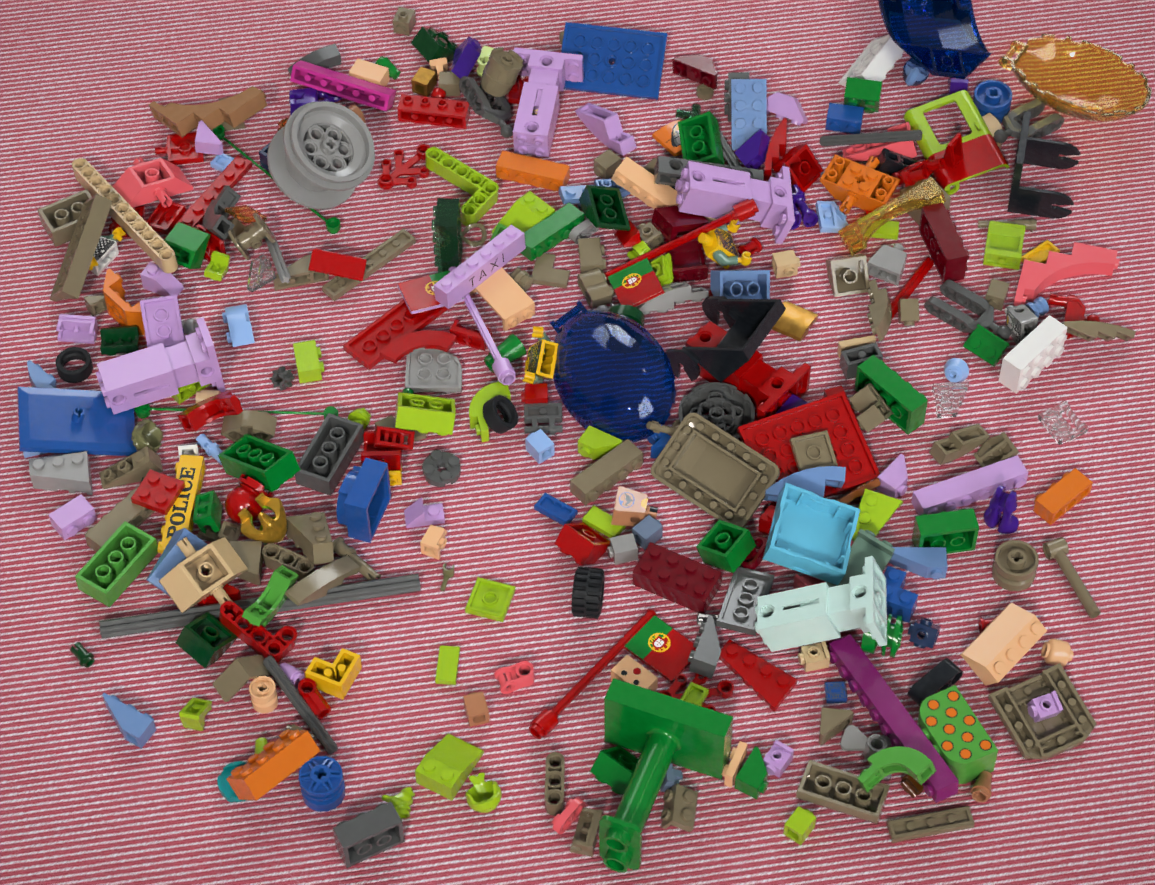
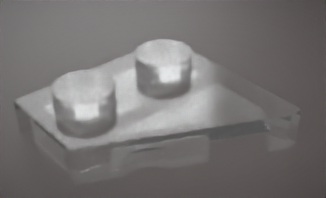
M262 254L251 261L247 290L250 292H254L276 279L270 259L266 255Z
M969 382L935 383L932 385L937 418L957 416L966 391H968Z

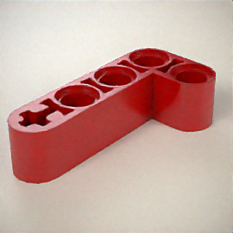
M226 601L220 606V622L258 655H262L264 659L268 656H273L278 663L294 648L297 631L292 626L282 627L273 636L262 625L259 627L252 625L247 619L243 618L244 610L236 603ZM246 624L248 627L241 628L239 625ZM290 636L292 639L285 640L283 637ZM261 637L263 638V640L256 641L254 638ZM274 649L277 650L278 653L272 654L269 652V650Z

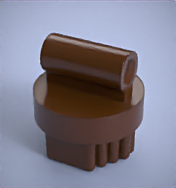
M905 774L901 780L900 785L912 798L921 794L924 790V786L920 785L908 774Z

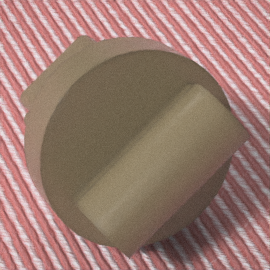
M519 267L510 274L524 292L531 287L534 281L527 271L521 270Z

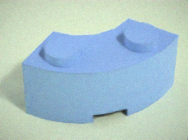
M247 304L226 307L222 317L224 324L228 323L229 332H226L228 343H232V347L255 343Z

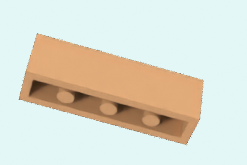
M628 157L619 165L611 179L618 186L623 187L631 195L639 198L653 209L678 205L676 204L677 191L669 185L655 184V175Z

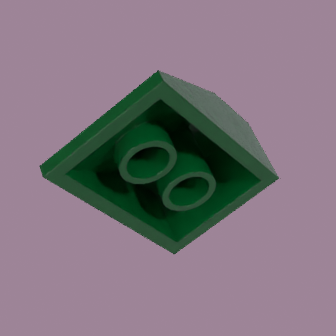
M586 185L579 201L582 212L596 228L629 231L631 228L620 189Z

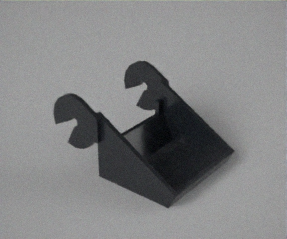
M725 296L706 297L702 303L705 315L710 321L718 325L719 311H721L730 327L729 331L717 347H683L682 349L666 350L663 355V363L677 378L680 376V364H682L684 371L691 381L696 380L700 375L699 365H701L721 383L750 360L786 308L780 299H727Z

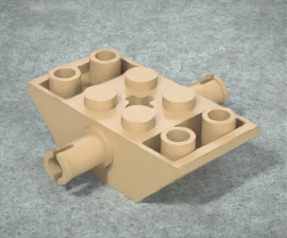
M187 537L183 538V541L180 540L176 545L180 548L186 559L169 571L159 582L181 613H184L209 595H213L220 605L226 601H232L223 587L247 571L248 568L228 540L223 537L211 542L199 551L194 549ZM208 571V575H203L201 572Z

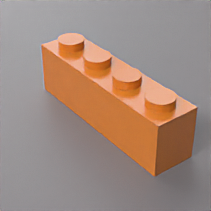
M502 150L496 163V178L559 191L560 186H567L570 179V166Z

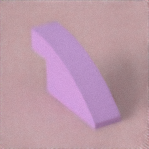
M587 103L575 110L577 116L593 135L614 152L624 156L637 148L633 135L623 132L618 113L591 103Z

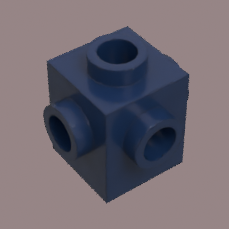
M927 618L917 619L909 627L908 635H911L909 641L913 642V645L918 648L924 649L928 647L933 649L936 645L941 626L933 624V621Z

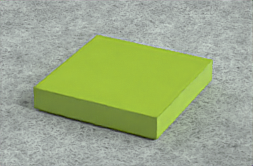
M477 577L465 607V613L504 622L516 591L515 586Z

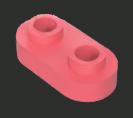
M578 797L570 799L565 806V810L554 817L552 821L553 830L560 835L563 834L582 813L585 802Z

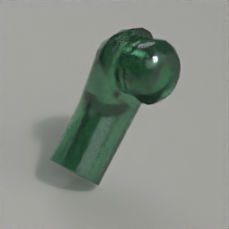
M693 104L690 110L677 109L676 117L688 119L700 115L701 106Z

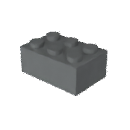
M392 802L380 804L375 809L360 813L356 818L349 821L340 822L333 828L336 849L346 868L405 842L402 820Z

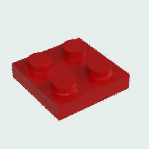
M150 469L131 497V501L139 506L167 515L184 489L185 483Z

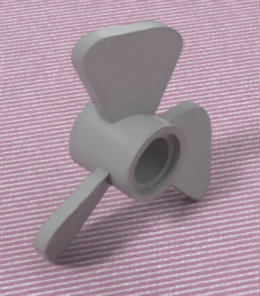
M854 725L846 727L840 742V747L844 751H863V756L866 760L874 753L892 746L887 736L873 734L867 737ZM892 774L884 777L883 779L890 780Z

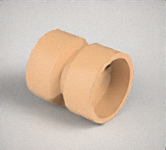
M259 676L253 679L249 685V693L254 710L262 714L274 711L278 705L275 682L267 676Z

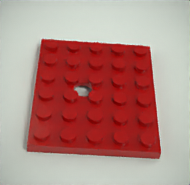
M844 391L737 428L742 443L779 467L780 475L776 482L799 472L789 442L790 438L827 430L839 467H846V473L842 488L825 486L824 498L858 487L880 475ZM768 501L769 506H776L777 502Z

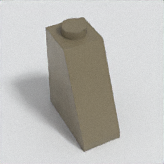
M228 541L248 568L238 578L255 585H261L263 566L262 541Z

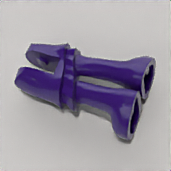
M792 185L795 222L790 230L797 229L801 224V220L805 227H813L818 222V216L805 203L804 192L801 191L798 185Z
M999 485L990 499L989 508L984 512V522L989 528H995L999 523V533H1014L1019 527L1018 518L1012 515L1018 505L1017 494L1014 491L1008 494L1005 492L1006 487Z

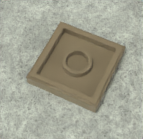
M827 430L790 438L789 442L798 471L816 467L838 466Z

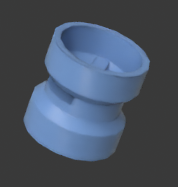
M1041 296L1034 299L1033 302L1025 304L1038 318L1039 315H1045L1049 312V305Z

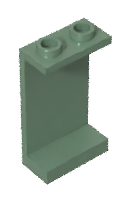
M860 529L857 538L850 547L851 552L846 574L839 585L848 584L849 577L863 574L862 567L865 566V557L868 556L874 557L883 572L894 555L895 549L892 548L893 545L886 540L880 541L875 538L876 535L869 530L864 531ZM827 582L829 587L837 586L835 584Z

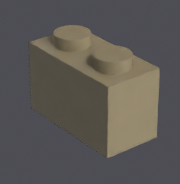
M600 237L578 239L580 272L584 273L598 268L603 273V269H606V259L602 258V255H605L604 244H600Z

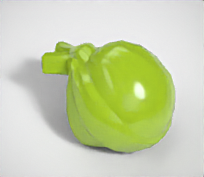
M479 773L478 776H469V780L474 786L465 793L468 805L471 809L480 813H488L495 810L502 797V791L496 781H484L485 773Z

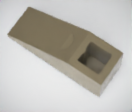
M147 446L99 472L102 488L108 489L143 481L150 469L159 473L163 472L160 456Z

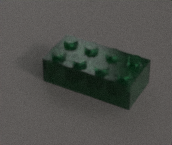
M437 198V206H433V217L435 218L432 220V231H435L433 232V243H436L434 244V255H437L435 256V267H438V273L448 271L452 266L457 267L462 261L463 244L459 199Z

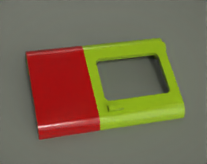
M966 90L958 91L909 109L904 115V120L909 122L911 130L922 131V140L916 142L924 158L930 161L941 157L944 158L948 143L939 144L924 113L955 102L972 133L962 137L964 155L962 160L954 168L946 165L944 169L932 172L939 186L948 195H952L959 190L960 182L1000 167L1009 168L1006 159Z

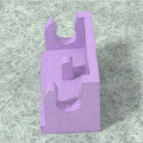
M59 314L56 331H59L58 341L95 344L99 329L96 317Z

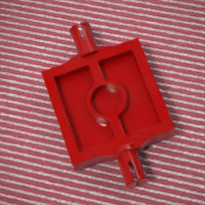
M197 132L188 133L183 137L178 134L167 135L165 147H155L156 155L166 154L168 161L174 165L204 162V153H196L195 150Z

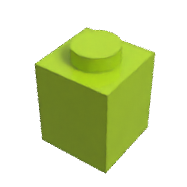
M798 806L784 824L783 835L802 845L815 828L816 816L810 810Z

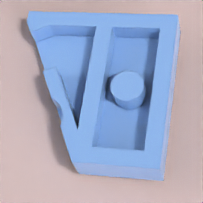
M816 201L815 207L820 232L854 234V225L850 226L846 221L847 217L839 210L834 201Z

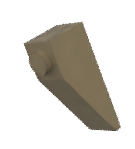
M306 255L287 267L291 276L288 284L280 281L278 273L273 276L275 291L327 281L329 277L328 274L308 270L311 255Z

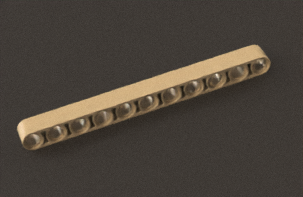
M75 159L72 162L73 172L76 180L83 188L88 189L91 196L98 194L113 201L108 214L163 272H175L178 269V263L174 250L86 159Z

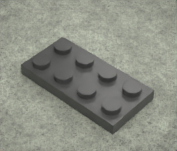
M738 567L733 573L716 627L756 636L755 622H757L755 606L757 605V599L759 596L770 594L775 575Z

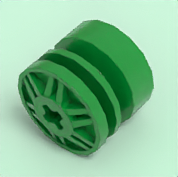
M889 614L887 617V645L881 646V655L885 656L886 648H891L890 657L895 658L902 639V616L897 615L896 624H892V614ZM870 632L863 633L861 649L865 653L874 654L877 646H879L875 639H872Z

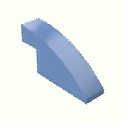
M816 467L793 473L769 487L765 491V498L763 500L777 502L778 495L785 483L811 491L824 498L825 486L842 488L845 482L846 467Z

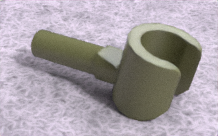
M446 563L443 564L444 577L440 588L441 591H445L449 578L454 576V565H452L451 569H446Z

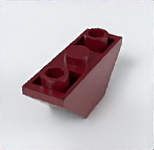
M699 54L674 57L672 59L674 74L704 84L712 89L717 88V73L712 59Z

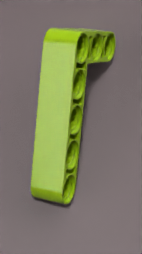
M431 147L427 149L426 167L472 195L461 207V223L464 226L477 223L498 201V184L439 148Z

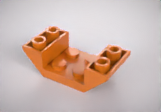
M109 268L106 270L103 286L108 314L121 326L137 325L139 335H145L140 302L131 306L125 300V290L122 287L123 280L118 273H114Z

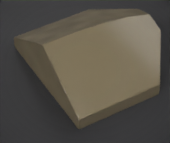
M1002 432L1000 435L993 436L984 442L973 456L981 467H985L1014 457L1019 451L1006 433Z

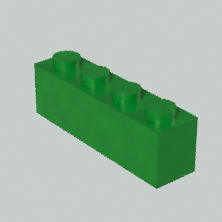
M569 202L524 232L526 249L521 254L531 262L536 257L542 256L543 253L554 248L561 241L569 237L570 231L584 221V213Z

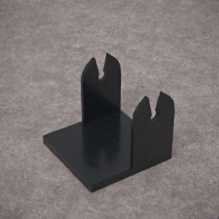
M1024 111L1007 212L1055 219L1066 217L1072 213L1071 210L1052 205H1074L1071 198L1064 193L1019 186L1023 164L1068 169L1077 165L1079 161L1059 155H1080V151L1072 144L1028 137L1031 112Z

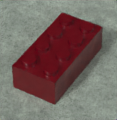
M943 202L923 206L919 232L931 258L934 260V265L942 282L944 283L946 280H963L965 271H967L969 252L963 246V240L961 235L957 233L956 224L950 219L949 210L945 208Z
M650 542L635 566L632 576L633 585L698 613L706 612L722 582V572Z

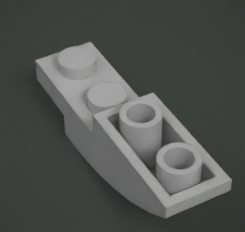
M685 281L673 283L662 287L665 292L664 294L636 308L642 311L643 314H650V311L664 313L668 312V309H674V303L682 304L686 300L701 302L706 297H709V291L704 287L691 288V285Z

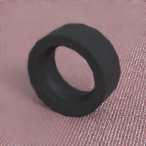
M67 348L60 352L56 358L55 363L58 375L68 383L82 382L92 374L93 365L90 354L83 348ZM71 360H82L85 362L83 367L78 370L71 371L63 368Z
M495 396L483 405V417L487 425L494 432L502 434L517 425L518 414L515 406L505 396ZM497 409L502 413L504 421L499 416Z

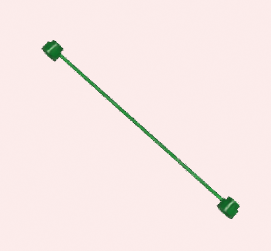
M219 125L213 130H211L219 138V140L224 139L233 148H235L248 160L252 161L254 165H256L259 169H261L264 173H266L269 177L272 178L269 172H267L264 168H262L259 164H257L254 160H252L243 151H241L238 147H236L233 143H231L228 139L224 137L225 129L222 125ZM309 208L326 222V229L329 233L336 234L339 232L341 226L338 218L325 219L317 211Z
M149 404L136 407L135 413L139 418H147L151 410L185 411L187 408H150ZM333 406L327 407L324 412L266 411L269 414L323 415L324 420L328 413L339 416L338 410Z

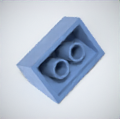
M710 270L711 292L713 296H725L727 299H770V270Z

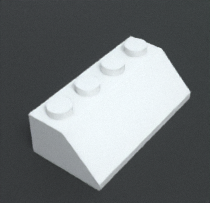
M895 32L892 33L893 38L888 34L872 40L841 78L839 84L846 87L847 77L883 81L886 78L887 72L894 68V63L903 56L902 53L906 49L905 45Z

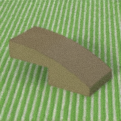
M223 521V524L220 525V531L214 532L211 526L205 525L206 533L199 530L198 538L210 542L223 537L228 541H238L241 526Z

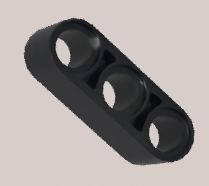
M946 658L918 680L909 689L907 695L921 706V703L927 697L952 687L962 677L963 671L950 659Z

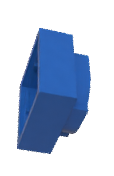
M365 457L362 466H354L344 478L338 491L336 513L338 523L347 526L348 537L371 543L392 497L388 463Z

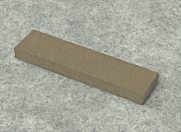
M969 806L889 820L886 825L891 841L895 843L974 828L975 823Z

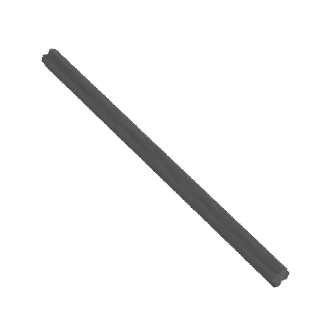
M419 574L339 585L328 589L326 596L297 606L287 597L278 612L421 591ZM259 597L233 602L245 611ZM215 603L195 606L184 613H181L179 609L102 620L99 621L101 638L184 627L207 612L220 621L221 605Z

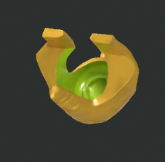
M261 493L255 498L256 502L262 508L273 511L276 516L270 517L264 512L259 513L258 518L261 525L257 530L253 525V516L244 508L238 513L241 520V533L255 541L278 543L283 540L287 532L284 506L279 498L267 497Z

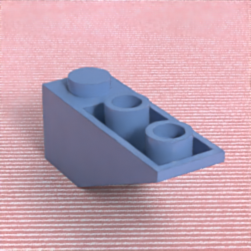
M103 693L105 706L124 739L142 749L156 731L152 716L147 713H140L134 706L122 703L114 695L110 696Z

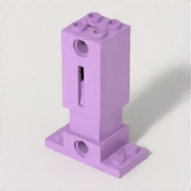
M514 47V52L523 60V68L518 75L529 76V82H524L513 128L514 153L549 157L560 109L559 91L564 90L565 81L583 82V55Z
M688 161L686 167L681 171L680 179H677L675 183V190H677L676 204H678L679 212L718 219L731 213L733 205L753 198L759 212L748 219L760 221V227L773 229L772 234L775 237V243L778 244L783 243L795 222L790 170L786 166H782L779 173L777 172L775 177H770L767 182L752 179L749 172Z
M204 317L196 319L198 325L195 328L196 332L185 335V342L164 348L163 343L97 363L99 371L95 373L106 406L112 409L113 415L179 394L178 388L200 382L201 386L212 384V387L216 386L217 390L221 392L226 391L215 347Z

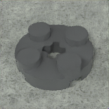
M432 451L431 455L422 464L425 480L436 487H445V484L450 482L451 484L455 483L461 474L459 458L449 452ZM445 467L446 470H441L440 472L438 468Z

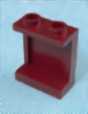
M678 205L655 208L651 223L670 242L677 238L678 232L695 230L708 224L709 221L704 216L679 212Z
M698 237L665 253V255L671 254L674 277L671 283L708 279V266L705 264L702 244L698 242Z

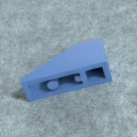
M892 547L895 551L889 561L890 564L924 578H946L948 568L946 547Z

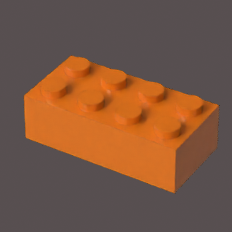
M287 729L279 734L280 738L275 742L272 741L266 744L262 752L250 756L245 765L231 771L232 775L226 778L238 799L257 801L318 754L320 749L308 730Z

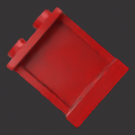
M364 431L363 452H361V464H363L366 457L388 463V471H401L403 450L373 448L374 431ZM381 434L380 441H383L384 435ZM389 435L388 442H391L392 435ZM398 435L396 437V443H399L400 436Z

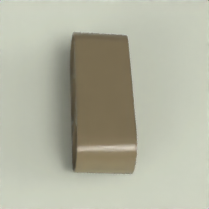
M269 543L262 549L264 564L267 568L275 571L283 565L299 575L297 581L302 580L315 571L314 564L307 557L277 544Z
M552 752L546 757L545 809L548 814L556 816L564 810L565 760L561 753ZM552 801H558V803H556V804H553V803H550V802H552Z

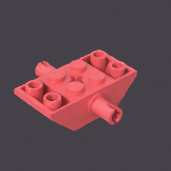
M136 158L133 162L134 166L128 167L113 185V188L132 208L157 200L160 201L163 207L167 208L173 202L170 196L193 190V186L181 169L163 158L144 162L143 158H139V160Z

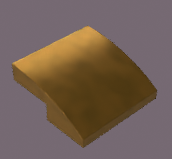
M784 301L783 305L786 310L772 330L801 341L808 334L809 328L817 321L818 314Z

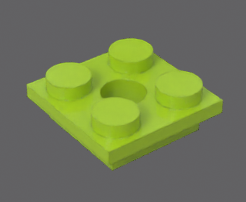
M671 254L662 255L650 262L661 286L670 284L673 281Z

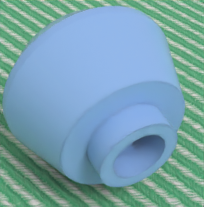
M960 358L949 359L944 366L945 377L950 382L964 381L969 375L967 363Z

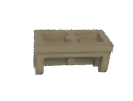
M582 808L570 852L593 857L599 836V821L603 816V810Z

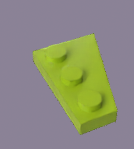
M865 489L859 505L860 513L856 530L851 540L855 541L860 529L864 531L869 530L877 536L886 522L891 519L894 512L902 505L903 501Z

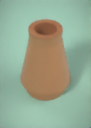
M982 771L971 788L972 798L977 802H986L991 797L992 774L988 771Z

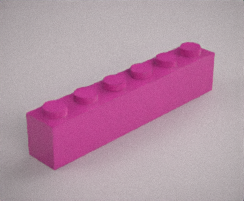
M302 60L295 63L292 68L291 82L386 112L393 107L396 90Z

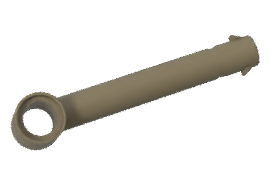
M1060 537L1043 543V552L1048 560L1055 558L1089 617L1095 618L1101 613L1066 555L1069 553L1066 540Z

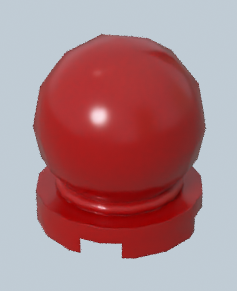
M241 474L237 480L240 486L234 488L225 500L227 515L233 521L240 524L241 520L238 513L244 508L253 516V521L258 518L263 508L256 502L255 498L261 493L267 497L274 496L271 491L267 494L263 490L265 486L249 476L246 478L244 474Z

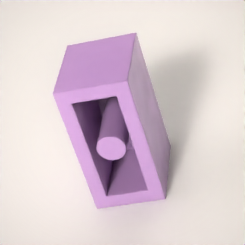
M82 494L48 514L52 527L64 540L76 535L77 532L92 525L97 520L95 509Z

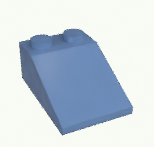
M186 528L175 531L147 578L148 582L167 595L168 593L159 580L186 559L176 544L187 537L196 551L208 545Z

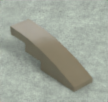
M1083 320L1061 322L1068 327L1066 333L1086 341L1094 340L1097 337L1105 341L1115 339V337L1128 341L1133 339L1136 333L1134 330L1104 322Z
M348 556L342 557L306 576L289 588L285 595L297 606L327 595L328 589L342 585L344 578L357 574L360 566Z

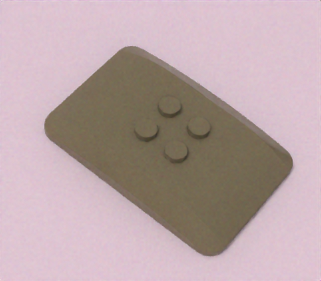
M689 413L653 463L651 474L655 479L715 519L744 528L765 498V491L778 479L780 469L774 462L697 413Z

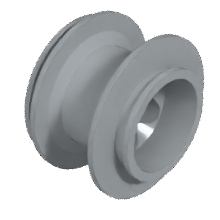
M326 101L311 102L297 108L288 118L285 126L274 135L267 152L268 168L278 188L292 201L304 207L318 210L331 209L344 203L352 195L355 188L369 176L375 161L373 138L363 120L349 108Z

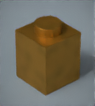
M420 67L411 80L412 92L428 97L437 85L436 72Z

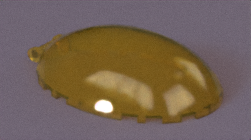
M1042 34L1041 37L1029 38L1026 44L1015 40L1011 43L1007 53L999 59V65L1013 71L1021 85L1039 102L1059 113L1076 119L1093 122H1110L1125 119L1145 108L1152 95L1151 87L1147 84L1148 79L1143 72L1138 73L1134 69L1135 65L1133 63L1128 65L1122 61V56L1099 45L1082 40V43L1071 41L1072 37L1066 36L1065 39L1055 38V34ZM1015 52L1019 53L1015 59H1012Z

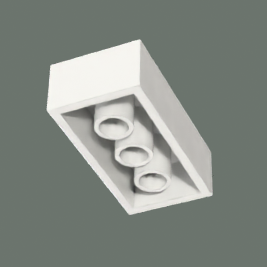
M1049 315L1003 358L998 382L1016 394L1021 389H1025L1030 380L1037 378L1044 367H1049L1053 359L1063 353L1068 327Z

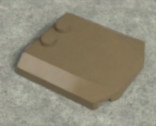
M1060 663L1043 670L1036 677L1011 688H1002L988 696L989 701L1024 759L1048 760L1084 743L1097 724ZM1056 691L1064 710L1057 716L1035 723L1028 713L1027 703L1034 698Z

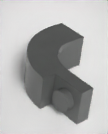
M228 185L224 186L216 200L210 202L203 218L204 227L221 240H226L229 235L228 231L235 226L228 220V216L241 197Z

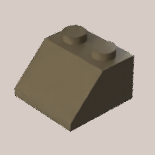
M859 254L826 259L828 280L834 297L868 292L867 289H870V285L868 282L869 275L866 255Z

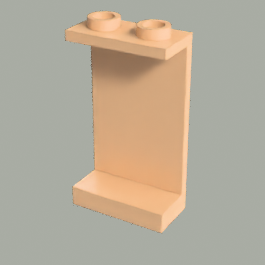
M502 267L470 292L471 294L478 292L500 316L504 331L514 328L522 321L530 319L535 315V302Z

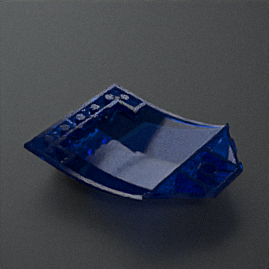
M878 0L884 25L892 40L933 76L965 79L992 54L986 49L979 34L971 0Z

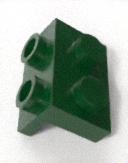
M137 325L100 329L101 355L113 356L117 353L127 354L139 350L140 340Z

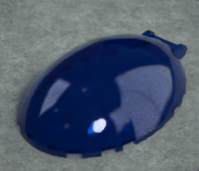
M579 300L574 308L558 320L550 322L557 332L554 343L558 344L557 359L553 375L557 392L569 413L584 429H587L590 425L621 439L622 442L627 439L633 443L644 440L655 433L653 430L647 429V423L649 421H657L659 424L664 425L671 415L669 412L672 404H675L676 389L674 380L676 379L670 360L657 340L633 319L612 311L587 310Z

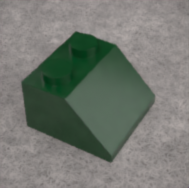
M207 612L184 626L176 644L200 665L207 668L226 652L236 641L237 636Z

